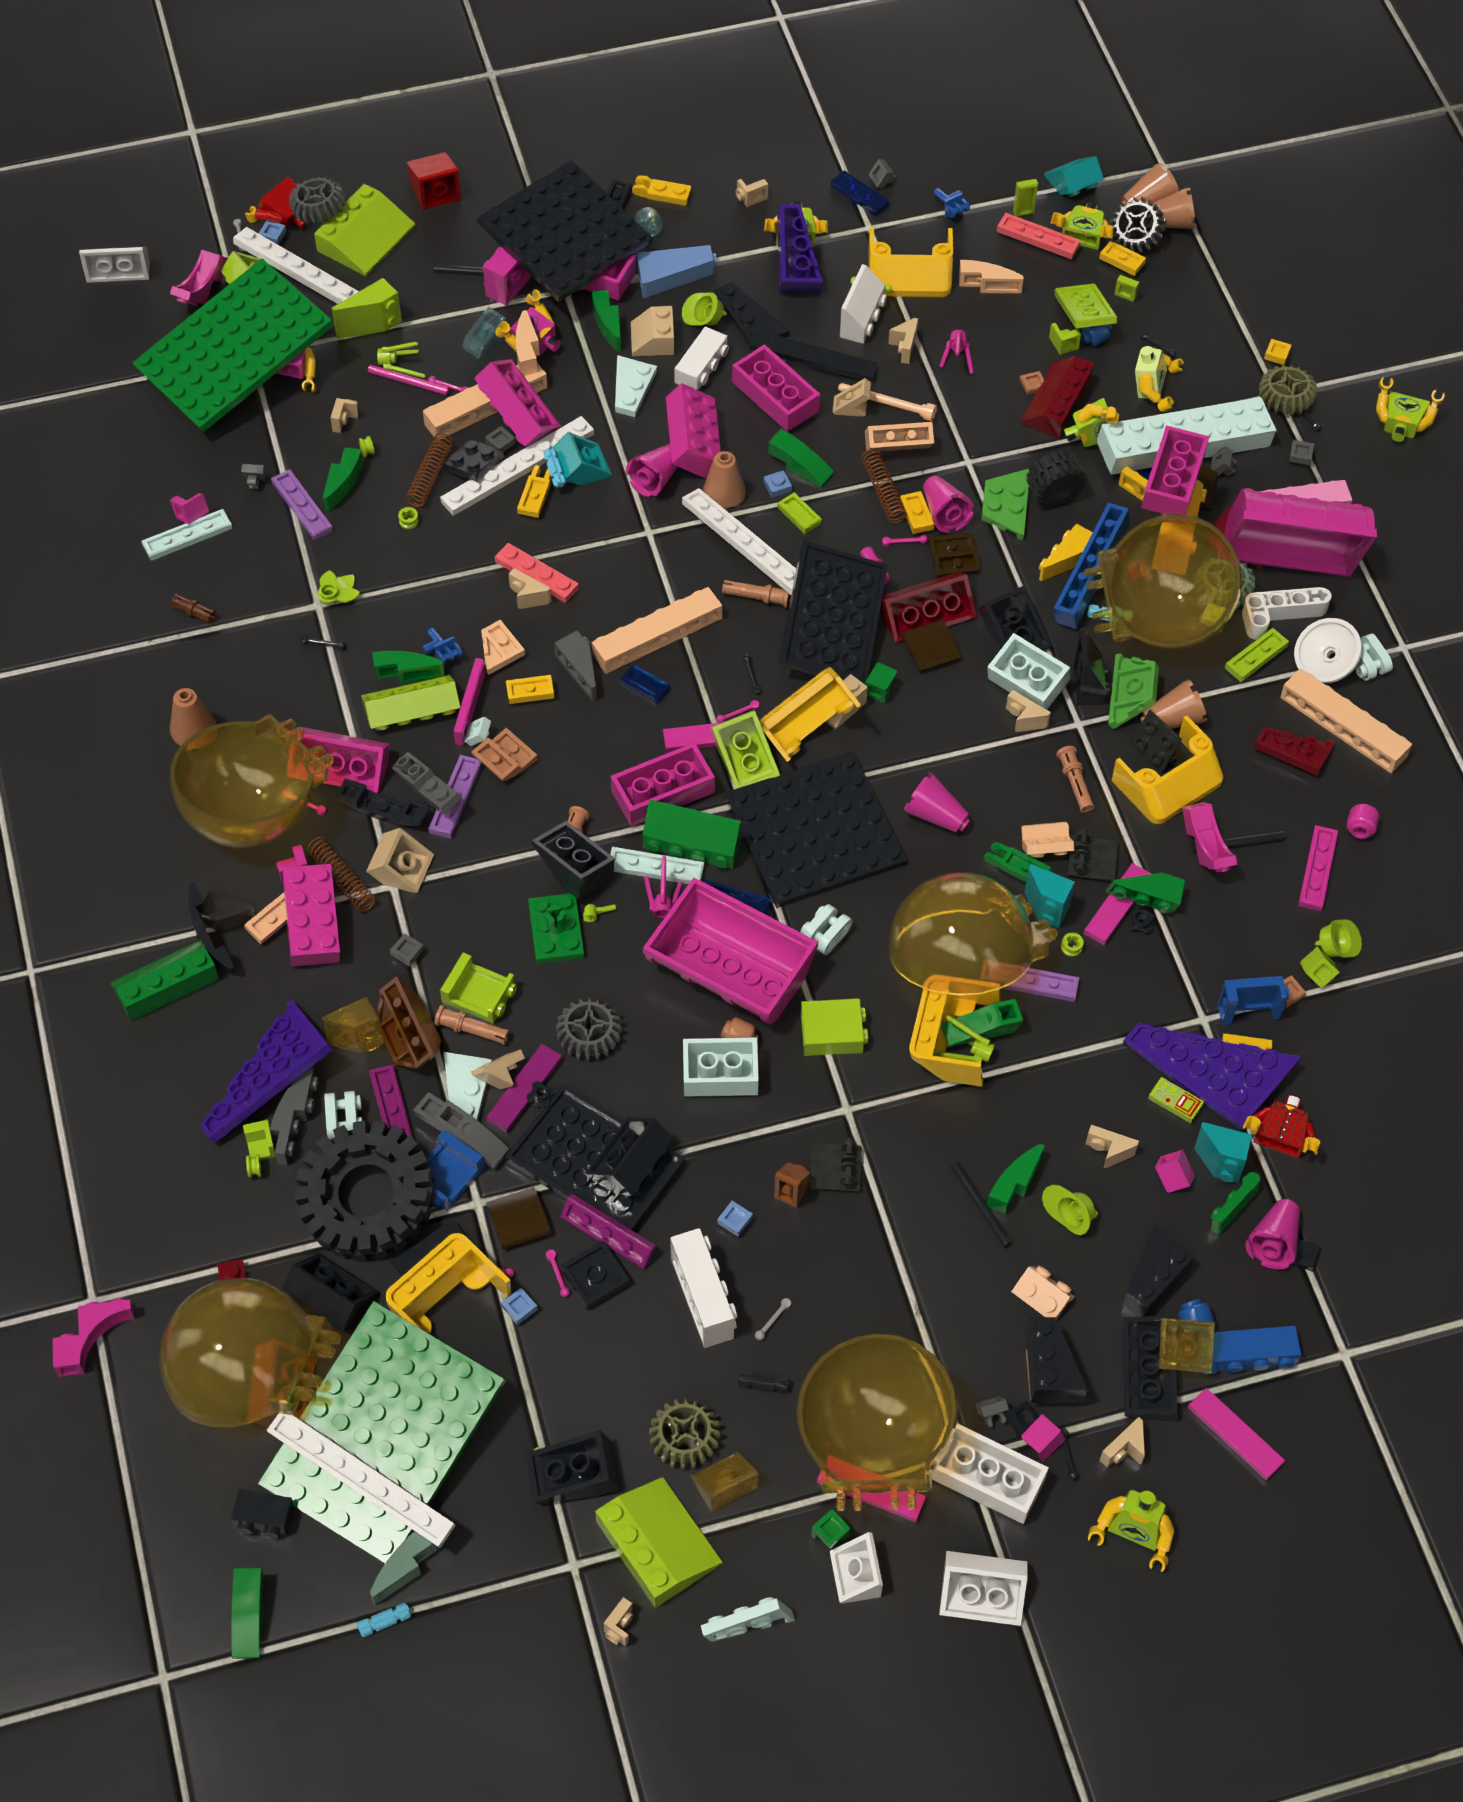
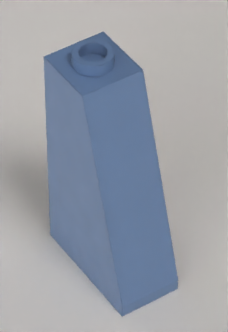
M710 245L637 253V269L642 297L646 298L713 275V266H717L716 253L712 254Z

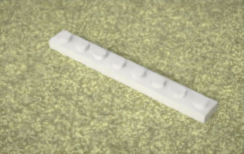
M248 227L233 237V244L259 259L263 258L271 266L337 304L359 292Z
M581 416L495 465L477 482L469 480L441 496V503L454 516L531 472L535 465L541 466L546 463L543 455L545 450L548 448L552 449L567 432L588 439L594 435V429Z
M698 488L682 497V504L792 595L796 573L794 566L701 489Z
M281 1409L267 1429L268 1433L437 1547L441 1548L456 1526L453 1522L284 1409Z

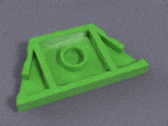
M1029 469L985 481L981 520L997 526L998 529L1004 532L1009 530L1017 534V538L1020 540L1024 538L1029 488L1026 476Z
M1122 654L1115 655L1108 721L1112 729L1117 728L1156 703L1159 666L1156 662L1150 660L1143 661L1136 657L1128 659L1124 658Z

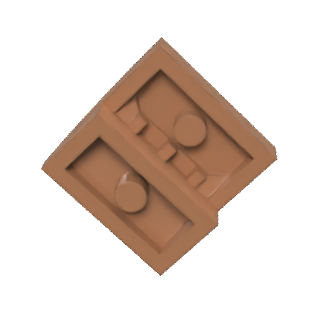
M507 728L492 740L487 738L471 752L473 756L502 781L518 775L538 760L537 754Z

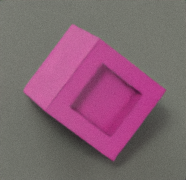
M201 493L189 500L179 496L170 499L176 519L188 525L209 513L205 497Z
M302 845L292 847L294 858L277 862L282 884L283 867L307 866Z
M1183 1150L1161 1156L1155 1166L1168 1193L1189 1187L1195 1177Z
M1043 1414L1021 1436L1037 1452L1043 1462L1065 1441L1062 1431Z

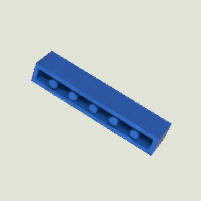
M1112 503L1107 504L1054 606L1056 623L1077 629L1130 525L1128 508Z

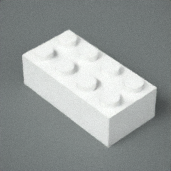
M700 1228L670 1237L671 1260L704 1348L734 1339V1329L737 1328L735 1318H737L736 1310L733 1303L728 1304L726 1297L728 1295L727 1286L724 1280H719L717 1274L720 1273L716 1258L711 1259L709 1253L711 1245L708 1237H703Z
M952 1421L929 1465L927 1477L1024 1524L1042 1488L1049 1468Z

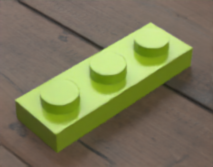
M1272 628L1228 661L1225 669L1242 682L1287 648L1289 641Z

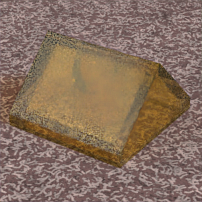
M1162 1318L1159 1368L1212 1373L1215 1322Z
M738 1452L691 1476L711 1512L758 1488L757 1470Z

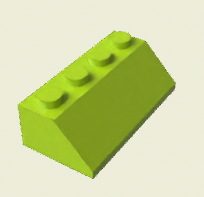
M450 675L361 695L368 724L371 729L375 728L376 731L389 728L388 725L393 723L406 725L411 723V719L419 717L420 720L431 719L433 714L441 712L442 715L453 714L456 712L455 709L460 708L455 681Z

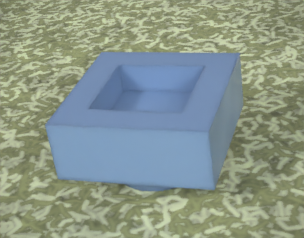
M266 221L259 234L278 245L286 233V225Z
M784 470L764 476L763 482L772 498L792 492V485Z
M731 1201L717 1219V1224L738 1237L753 1218V1214L734 1201Z
M522 1288L501 1302V1307L517 1325L538 1310L537 1305Z

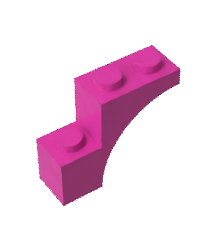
M201 249L198 261L189 277L180 285L172 286L170 294L177 296V301L198 306V303H207L214 280L222 282L223 274L220 270L228 258Z
M1203 802L1182 807L1186 833L1195 837L1199 864L1208 867V869H1214L1216 872L1228 871L1230 866L1237 865L1236 855L1230 852L1220 835L1212 804Z
M117 1298L111 1302H89L86 1305L78 1306L79 1335L63 1334L58 1338H53V1368L58 1377L85 1374L87 1356L97 1339L113 1326L135 1319V1311L130 1299Z

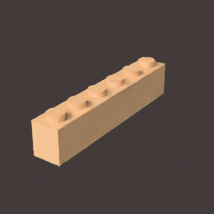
M537 363V373L524 375L536 393L547 389L546 373ZM477 384L423 410L424 425L434 437L438 433H444L449 436L499 411L492 407L490 399L478 388ZM438 435L437 437H443V438H445V437H447V436H445V435Z
M709 587L698 590L692 595L679 599L663 609L660 608L644 618H638L635 622L625 627H619L606 636L598 637L592 642V655L605 674H608L721 620L722 604Z
M1300 668L1284 684L1280 698L1391 774L1408 757L1412 744L1405 737L1389 729L1387 725L1370 716L1368 712L1358 708L1349 699L1333 691L1330 686L1323 684L1312 674Z

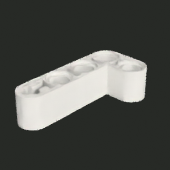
M1323 587L1250 593L1245 599L1242 610L1246 633L1251 639L1257 640L1267 632L1270 621L1323 616L1327 613L1331 593Z

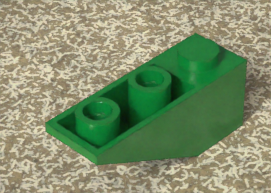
M1165 873L1113 880L1105 892L1119 899L1134 901L1140 906L1156 908L1161 913L1172 914L1180 906L1185 880Z
M1016 999L993 1003L955 1018L986 1039L1015 1033L1023 1022ZM950 1021L941 1025L948 1047L974 1042L975 1038Z

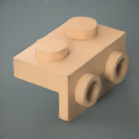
M1067 822L1024 825L1021 827L1022 849L1030 857H1043L1044 853L1066 855L1067 851H1074V841L1069 837Z
M1039 1265L1037 1268L1034 1266L1028 1267L1011 1292L1044 1317H1056L1057 1319L1068 1302L1075 1298L1070 1293L1072 1289L1061 1281L1056 1283L1050 1278L1051 1273Z

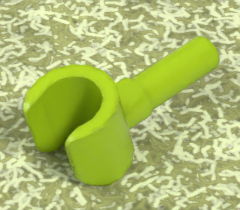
M588 904L584 908V921L588 923L596 921L597 914L616 910L615 904L604 907Z

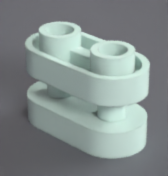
M1372 633L1361 638L1362 654L1355 667L1357 675L1367 681L1375 678L1377 672L1382 675L1392 671L1391 658L1377 637Z
M827 904L825 907L821 906L817 910L815 918L811 922H806L800 933L818 941L817 950L824 955H828L848 933L853 923V919L845 914L837 918L838 910L830 904Z
M355 1091L344 1092L345 1099L336 1100L335 1093H326L324 1095L326 1128L329 1140L335 1137L334 1129L345 1125L349 1131L353 1129V1122L362 1121V1117L357 1118V1110H361L360 1095H355ZM345 1109L346 1121L338 1122L337 1110Z

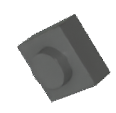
M502 426L485 437V443L503 452L516 444L515 437Z
M1293 440L1289 462L1310 465L1314 443Z
M404 933L390 949V955L410 967L424 951V945Z

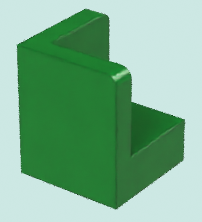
M877 662L865 681V685L868 687L867 696L885 704L889 697L890 685L897 675V670Z
M833 1509L812 1526L811 1536L815 1540L819 1537L829 1549L841 1539L844 1542L849 1539L850 1527Z

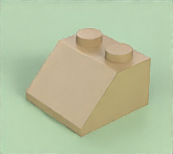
M672 306L650 307L631 321L632 356L674 355Z
M398 828L383 833L366 872L383 885L417 893L434 854L404 830Z

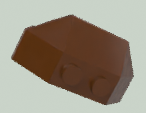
M396 976L379 990L380 1001L377 1010L376 1026L394 1064L419 1069L437 1055L441 1038L424 1002L400 977Z

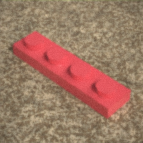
M1005 213L997 226L998 233L1069 259L1073 258L1080 246L1081 240L1008 213Z
M507 543L495 556L497 564L509 571L515 568L550 587L551 595L564 603L579 589V583L510 543Z

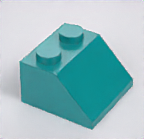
M1097 156L1077 159L1044 173L1047 180L1060 195L1068 194L1069 197L1080 194V189L1086 188V190L1098 186L1097 182L1104 180Z
M567 432L552 447V449L556 450L558 456L556 458L559 459L563 475L569 483L572 482L581 486L609 478L612 475L600 446L596 442Z
M1030 864L1025 895L1037 920L1047 926L1059 928L1070 907L1075 882Z
M1202 1122L1194 1149L1213 1177L1220 1178L1224 1182L1238 1183L1247 1159L1252 1135Z

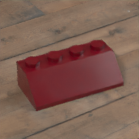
M1076 356L1052 363L1020 424L1060 439L1091 382L1095 363Z
M961 572L952 573L883 595L880 607L881 618L894 643L903 641L901 633L943 620L947 626H951L977 617L968 576Z

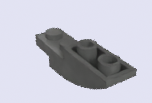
M409 752L400 757L391 767L416 793L437 811L440 810L446 814L462 799L454 789L435 776L426 765Z
M310 1067L303 1075L293 1081L283 1095L274 1114L270 1132L272 1140L277 1141L275 1156L278 1164L288 1165L289 1157H293L295 1152L293 1138L294 1134L299 1133L300 1121L307 1122L309 1113H313V1091H317L319 1086V1077L315 1075L314 1067Z
M428 1092L413 1110L414 1115L441 1132L443 1130L447 1131L482 1155L484 1163L493 1169L498 1166L509 1152V1148L490 1130L449 1100L444 1102Z

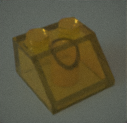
M367 997L322 1017L329 1045L364 1053L375 1050L384 1043L379 1018Z

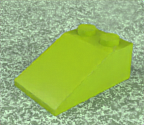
M384 278L332 307L335 333L338 339L384 332L402 322L398 292Z
M755 711L747 712L710 727L717 749L735 789L780 776Z

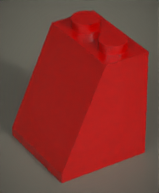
M446 152L407 162L408 177L422 210L461 200L458 169Z

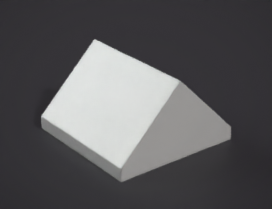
M868 1532L830 1551L840 1603L881 1597L883 1584L872 1533Z

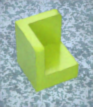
M1053 323L1050 327L1049 338L1058 353L1062 355L1079 349L1081 334L1078 329L1060 331L1057 324Z
M1318 946L1300 962L1305 973L1321 988L1340 973L1335 963Z
M268 1120L243 1125L251 1158L255 1157L256 1154L260 1155V1160L276 1157Z

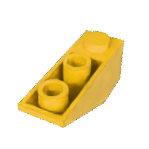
M1078 524L1071 531L1067 530L1062 538V542L1053 547L1048 559L1044 558L1039 566V580L1044 581L1075 568L1093 532Z

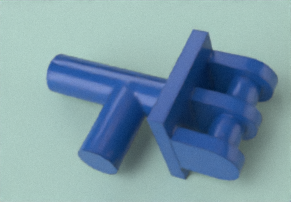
M939 188L935 189L934 195L944 203L945 218H954L956 214L960 215L963 211L967 212L970 210V205L963 199V194L960 190L947 195Z
M435 628L428 630L427 633L433 641L422 646L425 654L435 650L436 658L442 660L443 665L449 659L450 661L454 660L455 656H463L462 650L456 643L454 636L444 640Z

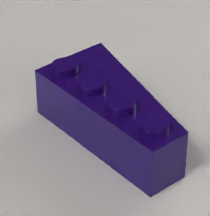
M780 204L777 213L779 292L820 293L823 280L818 270L817 259H815L812 249L813 245L807 232L808 228L801 204Z

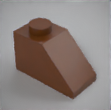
M789 1162L785 1164L775 1175L774 1198L797 1208L810 1184L811 1172H808L805 1167L798 1164L793 1165Z

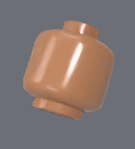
M735 1017L731 1021H726L720 1038H758V1035L754 1034L755 1026L752 1023Z

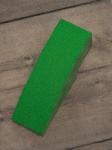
M609 290L592 291L593 311L597 325L608 343L616 351H621L618 305L610 306Z
M780 429L769 441V454L784 461L786 469L820 488L834 475V471L813 450L785 430Z
M344 448L341 463H331L323 494L325 511H331L355 485L364 464L361 449Z
M406 651L372 652L376 680L399 677L400 684L445 676L443 661L431 656Z
M1039 1144L1028 1150L1003 1172L988 1196L987 1206L989 1208L1006 1214L1014 1194L1021 1197L1025 1196L1043 1157L1045 1145Z
M234 1568L231 1625L232 1659H260L264 1606L262 1602L264 1574L261 1568Z

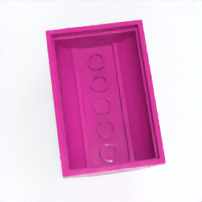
M1249 488L1241 489L1229 511L1220 556L1226 559L1231 556L1232 560L1235 561L1240 558V562L1350 577L1377 537L1374 513L1371 507L1361 504L1350 505L1339 501H1322L1318 498L1308 499L1297 497L1296 495L1276 494L1270 491L1258 492Z
M693 877L643 947V953L649 962L660 964L676 972L685 981L691 984L696 983L721 996L725 1002L733 1006L738 1005L759 1016L761 1021L771 1025L778 1020L802 985L811 966L815 950L818 947V941Z

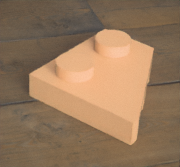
M501 620L481 630L488 675L525 655V649Z

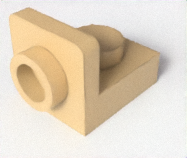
M742 179L737 180L736 196L739 201L742 200L746 207L767 200L768 183L763 179L746 186Z
M336 398L331 414L332 432L341 433L343 425L347 424L348 417L358 418L357 401Z
M624 1597L604 1622V1632H606V1638L616 1645L621 1643L626 1647L629 1643V1635L620 1627L625 1628L631 1621L633 1614L632 1603Z

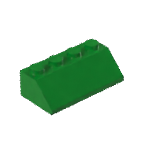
M650 799L642 834L643 848L652 852L667 853L673 857H684L694 861L713 864L719 868L733 869L741 847V821Z
M197 941L110 982V985L131 1022L219 980L216 967L207 950Z

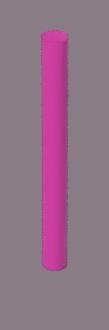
M370 365L368 368V373L443 395H448L449 387L374 365Z

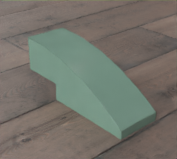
M413 1532L385 1562L370 1591L373 1603L377 1605L421 1575L418 1564L438 1551L437 1546L417 1532Z

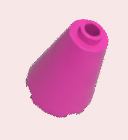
M670 444L634 457L627 464L626 475H630V484L641 495L646 497L650 495L657 496L678 466L672 464Z
M932 476L925 481L923 490L933 523L937 529L944 533H950L948 530L955 529L958 531L966 526L973 517L972 508L974 504L971 499L939 476Z
M930 772L912 794L911 802L909 804L906 803L903 809L908 814L955 833L958 830L963 831L970 822L967 818L969 813Z
M1289 1199L1278 1200L1247 1238L1246 1250L1253 1260L1255 1257L1261 1260V1265L1264 1267L1285 1269L1296 1259L1300 1208L1294 1201Z

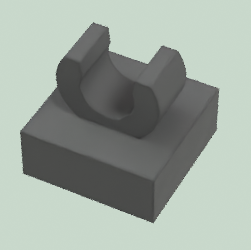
M878 159L868 174L876 187L881 189L887 183H892L896 178L895 175H892L891 168L883 159Z
M1225 447L1212 457L1211 469L1217 472V477L1222 473L1226 476H1231L1235 473V470L1231 467L1236 464V460L1232 458L1233 450Z
M242 464L241 473L247 479L249 489H258L259 480L267 481V471L264 465Z
M997 1396L975 1403L977 1413L984 1417L987 1426L993 1427L991 1419L994 1415L999 1416L1001 1423H1006L1003 1411L1009 1410L1006 1399Z

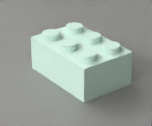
M1014 633L987 667L989 680L1008 692L1012 690L1018 692L1046 710L1070 680L1069 666Z
M757 1038L683 1039L684 1096L758 1095Z

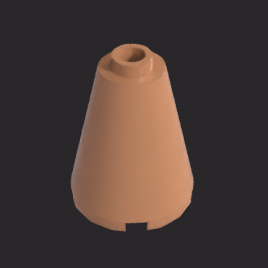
M1158 163L1122 197L1121 205L1123 207L1126 206L1125 200L1133 203V197H1136L1138 202L1141 197H1144L1146 202L1149 199L1155 202L1179 191V188L1172 173L1169 170L1164 171L1162 167L1165 165Z
M1190 187L1153 202V205L1158 204L1159 210H1162L1164 213L1162 217L1165 218L1166 223L1162 225L1165 228H1196V223L1192 224L1195 218L1192 194L1187 195V193H1190ZM1153 217L1150 219L1147 228L1153 227Z
M722 451L714 456L703 486V492L725 510L733 506L736 508L744 502L746 487L735 456L730 452Z
M1187 680L1156 701L1154 705L1144 710L1140 721L1141 723L1143 722L1150 709L1171 729L1181 727L1183 717L1188 716L1195 724L1207 721V718L1203 717L1206 715V711L1198 692H1192L1190 687L1193 686V683Z
M183 688L178 690L173 697L170 720V734L174 742L182 747L187 745L193 746V748L207 744L213 738L216 727L213 716L192 689Z

